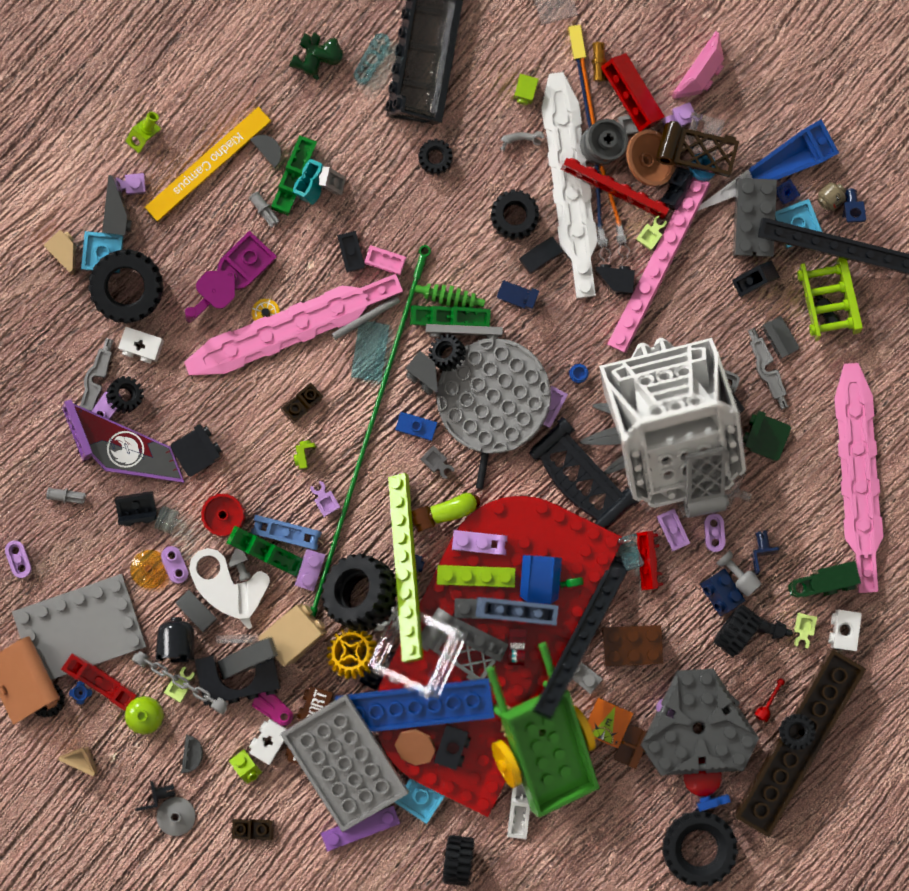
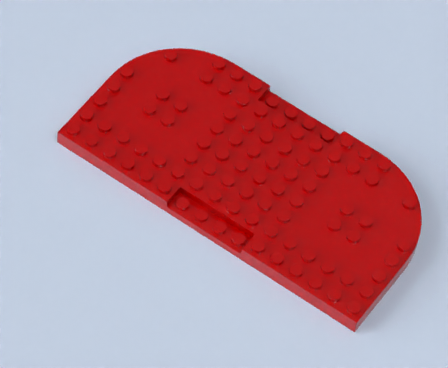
M511 496L489 502L471 513L457 529L458 531L508 536L507 542H505L506 555L452 550V537L439 565L515 568L514 588L437 585L436 569L419 604L422 632L438 607L454 617L455 598L477 599V597L526 602L520 597L523 555L562 558L560 582L583 577L584 585L568 588L560 587L558 600L549 604L558 606L556 625L501 619L457 618L509 644V629L527 630L524 666L508 665L509 645L501 661L496 660L492 666L495 669L506 706L512 708L542 694L545 688L543 682L548 681L549 676L539 644H547L555 669L602 576L609 569L624 538L552 502L530 496ZM492 540L491 548H497L498 541ZM453 640L455 652L466 650L465 644ZM451 641L442 643L438 650L444 654L453 652ZM400 643L378 691L469 681V679L466 678L468 675L466 672L431 649L428 652L423 649V659L408 663L403 662ZM477 650L469 651L471 662L482 660L481 652ZM467 652L456 654L459 664L469 663ZM484 654V658H485V659H490V658H491V657H489V656H487V655ZM449 655L454 660V655ZM483 663L472 665L473 673L480 677L484 672ZM491 685L493 705H497V706H498L497 701H496V698H495V694H494V691H493V688H492V685ZM495 714V718L377 731L386 754L401 772L414 781L489 817L506 782L495 762L492 744L502 740L511 751L508 738L504 736L503 732H500L502 720L497 714ZM446 725L469 732L468 737H471L468 748H463L461 754L465 756L462 766H457L456 770L434 763ZM417 729L430 736L436 751L429 763L413 765L400 758L395 743L401 732ZM452 742L448 745L447 749L450 753H456L459 750V746L457 743Z

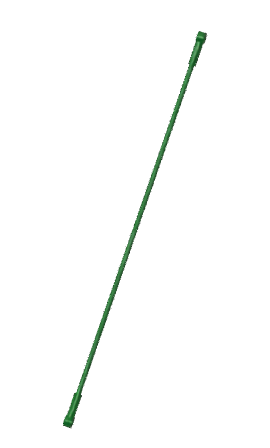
M423 245L419 249L420 256L413 275L414 280L315 600L313 606H311L312 615L315 618L323 590L322 586L325 583V577L330 568L418 280L421 278L426 259L431 253L427 245ZM423 248L429 251L426 255L421 253Z

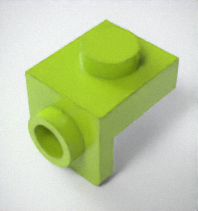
M311 440L299 442L300 445L296 446L297 454L294 455L295 466H299L300 470L308 469L305 450L316 448V444L311 443Z
M245 749L229 760L239 777L247 784L256 780L262 773Z

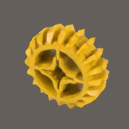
M348 628V633H346L343 629L341 630V636L335 634L337 639L335 641L330 640L333 646L327 647V650L331 652L327 654V658L331 659L328 664L333 666L332 670L338 672L340 677L345 675V678L349 679L352 675L353 679H357L358 674L364 677L363 672L366 670L370 673L369 666L375 667L376 664L373 660H378V656L375 655L379 652V649L375 647L377 642L373 640L371 634L367 635V631H353ZM351 640H361V641L356 642V643H354V644H348V643H347L348 641H351ZM343 646L344 652L340 656L341 659L339 660V652ZM366 647V648H367V652H366V656H365V658H364V660H363L361 655H362V653L365 651L364 648ZM348 648L355 652V655L358 657L357 659L350 654L351 652ZM353 662L358 663V665L353 666V667H346V666H345V665H349V664H351V663H353Z

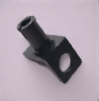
M149 781L153 804L134 808L135 811L158 807V799L174 797L175 791L166 792L173 790L174 785L156 788L153 781Z

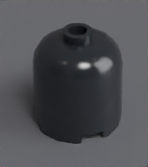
M171 617V621H166L159 626L156 661L163 662V659L168 658L171 659V663H187L189 660H195L194 629L191 624L182 621L181 617Z

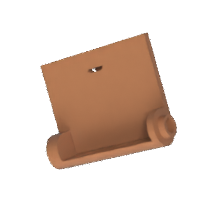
M30 636L18 640L0 652V698L13 725L41 708L47 707V709H51L57 706V701L60 700Z

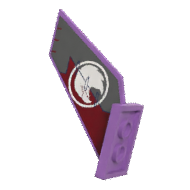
M72 399L64 402L62 410L82 461L92 457L106 472L184 483L170 446L74 404Z

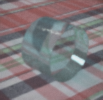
M163 505L154 528L171 534L178 520L179 511Z

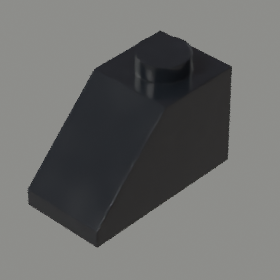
M769 261L738 276L732 282L739 296L742 297L779 279L780 276L773 261Z

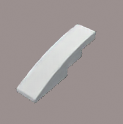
M521 783V785L512 788L507 837L527 839L530 806Z

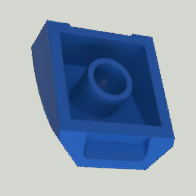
M523 555L520 597L526 602L552 604L558 600L562 558Z

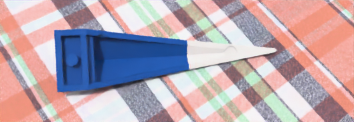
M818 120L799 131L736 179L778 180L820 164L839 152L823 121ZM736 179L703 202L698 211L734 197Z

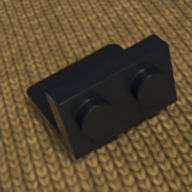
M198 424L194 427L195 430L171 444L172 451L186 474L190 477L222 458L220 455L222 450L218 443L215 442L213 444L210 439L212 436L207 426L203 427L201 424Z

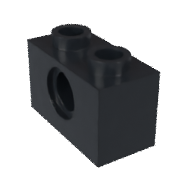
M446 725L434 763L454 770L457 769V766L461 767L465 757L461 755L463 748H468L471 737H468L469 732ZM452 742L457 743L459 746V750L456 753H450L447 749L448 745Z

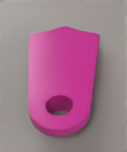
M266 692L258 693V698H254L252 707L278 724L286 726L292 722V711L275 694L266 696ZM282 713H286L288 715L287 720L283 721L281 719Z

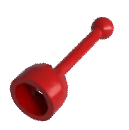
M782 678L778 679V685L766 706L759 707L754 713L756 718L765 723L769 721L771 716L769 707L780 687L785 684Z

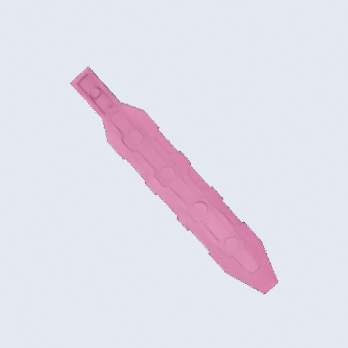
M396 274L362 288L337 287L325 292L322 296L290 306L285 311L270 317L265 316L253 321L250 325L211 338L184 362L190 376L229 373L244 367L249 362L276 354L281 349L301 341L306 342L315 338L316 335L336 327H343L359 318L368 306L403 293L402 287Z
M850 363L843 365L834 397L839 432L838 454L841 459L842 472L841 495H843L844 535L846 542L855 554L861 584H857L858 593L878 592L876 551L883 539L882 517H880L879 506L880 484L877 478L876 466L877 444L874 440L873 426L874 404L873 395L859 363Z

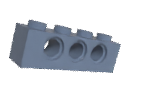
M477 597L475 616L556 625L558 606Z

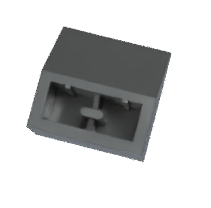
M419 350L405 368L406 377L414 384L416 382L422 385L421 389L429 396L431 394L436 396L438 386L435 362Z

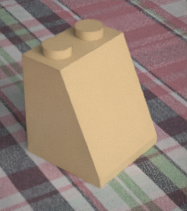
M301 603L293 607L258 637L260 641L269 637L273 638L278 656L275 658L283 667L296 663L327 633L324 623L312 615L311 608L306 604Z

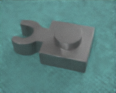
M434 445L420 459L433 472L439 469L440 475L444 479L448 478L444 474L445 469H450L452 472L455 471L451 465L444 463L447 458Z

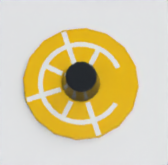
M261 299L252 308L254 321L265 316L270 317L280 313L279 306L271 299Z

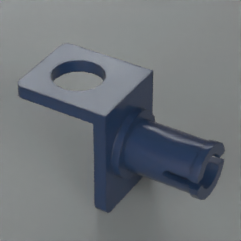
M847 189L842 217L846 218L848 223L865 222L864 201L858 202L856 189Z
M761 531L755 533L759 548L752 552L755 575L760 573L758 556L772 555L779 552V547H770L768 531H763L762 534Z

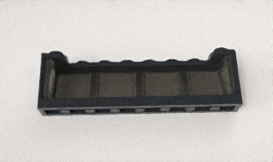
M406 0L405 7L401 13V18L403 19L402 26L398 31L399 43L395 48L396 60L392 66L393 77L388 88L390 95L385 105L386 117L431 125L442 123L463 0Z

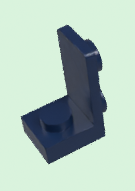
M502 281L497 299L532 312L539 290L533 288L528 290L510 282Z

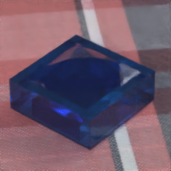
M791 179L779 185L776 189V195L783 206L800 196Z

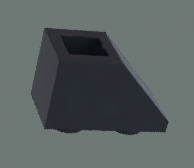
M600 264V267H596L595 274L612 294H633L635 270H630L631 267L619 266V269L611 268L612 266L608 264Z

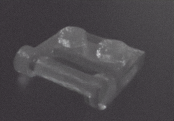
M695 112L691 113L690 130L697 131L699 120L705 121L702 129L703 133L721 137L725 123L724 120ZM687 135V144H693L695 137ZM711 140L703 142L707 150L715 146ZM700 145L691 149L698 154L704 152ZM717 150L710 153L713 158H715Z

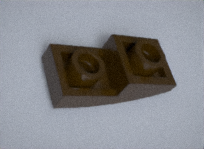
M309 383L293 399L285 404L281 411L294 424L324 396L312 383Z
M232 819V839L274 840V820Z

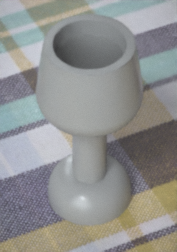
M729 550L716 564L721 567L726 565L738 578L735 583L736 588L748 597L762 583L753 571L743 573L731 560L733 553Z

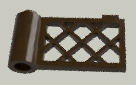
M670 121L664 126L656 161L664 165L675 164L731 177L739 141L736 140V137L725 135L724 138L686 129L679 122ZM685 136H694L697 142L688 145L685 141ZM711 140L715 146L707 150L703 142ZM726 144L734 146L733 151L725 154L721 148ZM700 145L704 152L695 156L691 149ZM718 149L723 157L714 161L710 153ZM686 151L692 157L689 161L680 160V155ZM707 156L711 163L706 166L701 165L698 159ZM726 160L729 165L728 171L720 169L717 164Z

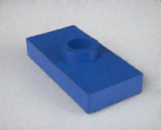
M400 412L395 430L432 441L437 422Z

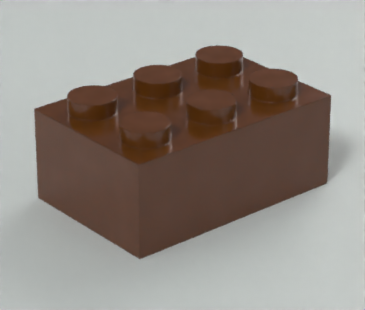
M661 625L602 628L603 663L605 667L663 664Z

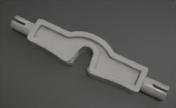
M755 327L747 330L752 340L750 346L756 358V371L759 377L766 382L772 398L778 400L781 410L789 407L784 397L786 391L779 371L767 372L765 370V366L773 362V357L766 347L763 338L758 337Z
M106 338L103 349L99 348L94 365L87 371L84 378L85 391L80 407L92 411L102 391V386L94 383L93 378L96 376L105 378L107 376L112 357L110 349L114 341Z

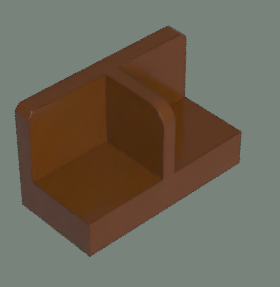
M629 724L614 756V760L636 769L644 752L641 743L647 731Z

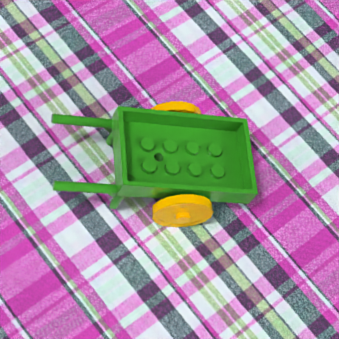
M541 643L539 648L550 678L554 671V666L547 644ZM494 667L487 668L486 670L498 706L493 705V710L502 720L511 748L510 751L502 740L494 742L492 744L493 756L501 775L510 787L515 788L521 785V783L523 784L531 811L540 818L600 789L588 753L596 748L594 734L585 715L577 706L573 705L569 691H566L552 720L533 712L540 695L508 710ZM548 681L543 682L544 687L546 686Z

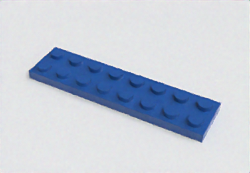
M489 678L348 694L371 732L495 718ZM344 695L336 696L335 700L339 699Z

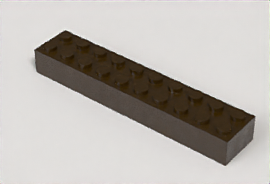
M834 649L828 650L792 713L804 715L811 720L816 730V734H814L815 739L812 740V744L808 745L807 748L796 750L787 747L782 743L781 737H778L733 817L768 838L770 837L865 673L866 668ZM795 724L790 728V735L793 739H801L804 736L805 731L800 724Z

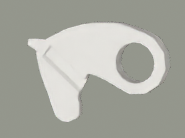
M207 548L198 551L191 558L189 570L199 593L213 607L222 613L240 619L248 629H251L250 617L257 609L269 586V576L264 572L258 571L250 580L234 584L226 558L218 550ZM213 556L220 563V572L213 579H204L198 573V563L203 557Z

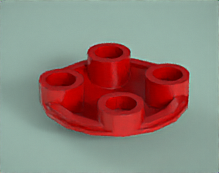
M698 758V763H704V758ZM699 771L698 774H683V781L686 788L692 794L708 796L719 788L722 781V773Z

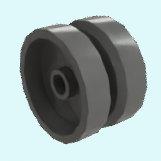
M611 119L597 121L584 131L580 139V148L583 156L592 164L600 166L610 164L624 154L628 145L626 130L620 123Z

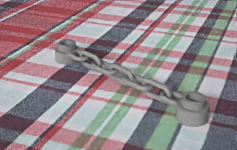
M143 652L135 653L131 659L143 668L148 664L151 666V670L159 676L170 677L172 683L181 689L188 688L192 690L193 695L204 702L209 700L212 702L210 707L218 713L224 715L228 709L227 702L221 698L217 700L212 699L208 691L201 687L194 688L189 685V681L186 678L170 674L168 668L164 665L148 661L149 656ZM156 665L165 670H162V673L158 672L157 670H155L157 669ZM178 678H180L181 680L185 681L183 683L184 686L180 685L175 681H178ZM198 690L202 691L207 695H204V698H202L201 696L197 695L199 694Z

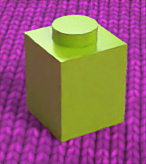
M520 74L514 94V100H517V103L521 105L532 104L538 78Z

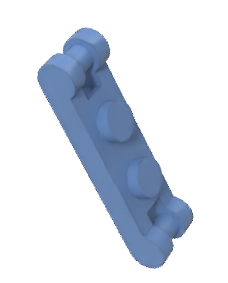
M259 515L254 516L255 524L254 528H251V534L313 550L318 549L317 541L321 537V531ZM263 523L268 524L266 531L261 530ZM306 534L311 535L310 542L304 541Z

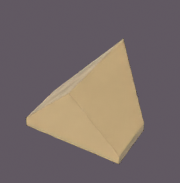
M89 746L62 755L58 759L91 776H96L97 774Z

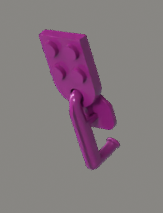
M249 230L220 259L217 271H207L197 281L196 289L204 298L194 308L187 307L185 309L186 321L192 323L210 304L217 309L225 308L234 299L235 290L247 288L277 259V256Z

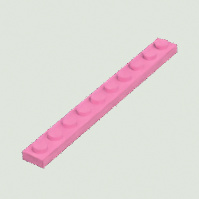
M692 177L685 198L678 209H675L608 342L610 347L623 353L627 352L710 187L709 182L700 181Z

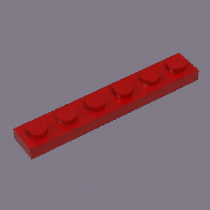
M566 158L560 168L654 216L659 215L660 219H663L669 211L665 203L659 200L654 201L643 192H635L631 190L632 188L629 185L619 184L611 176H603L597 173L596 169L585 167L574 158Z

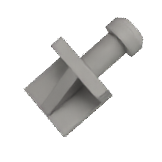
M235 548L229 567L236 566L240 574L239 579L245 581L251 577L244 566V562L249 561L246 552Z

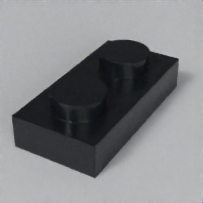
M356 231L337 235L346 272L350 273L365 269Z

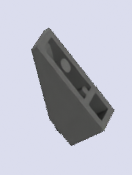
M108 175L102 233L128 235V232L132 230V220H130V215L116 176Z

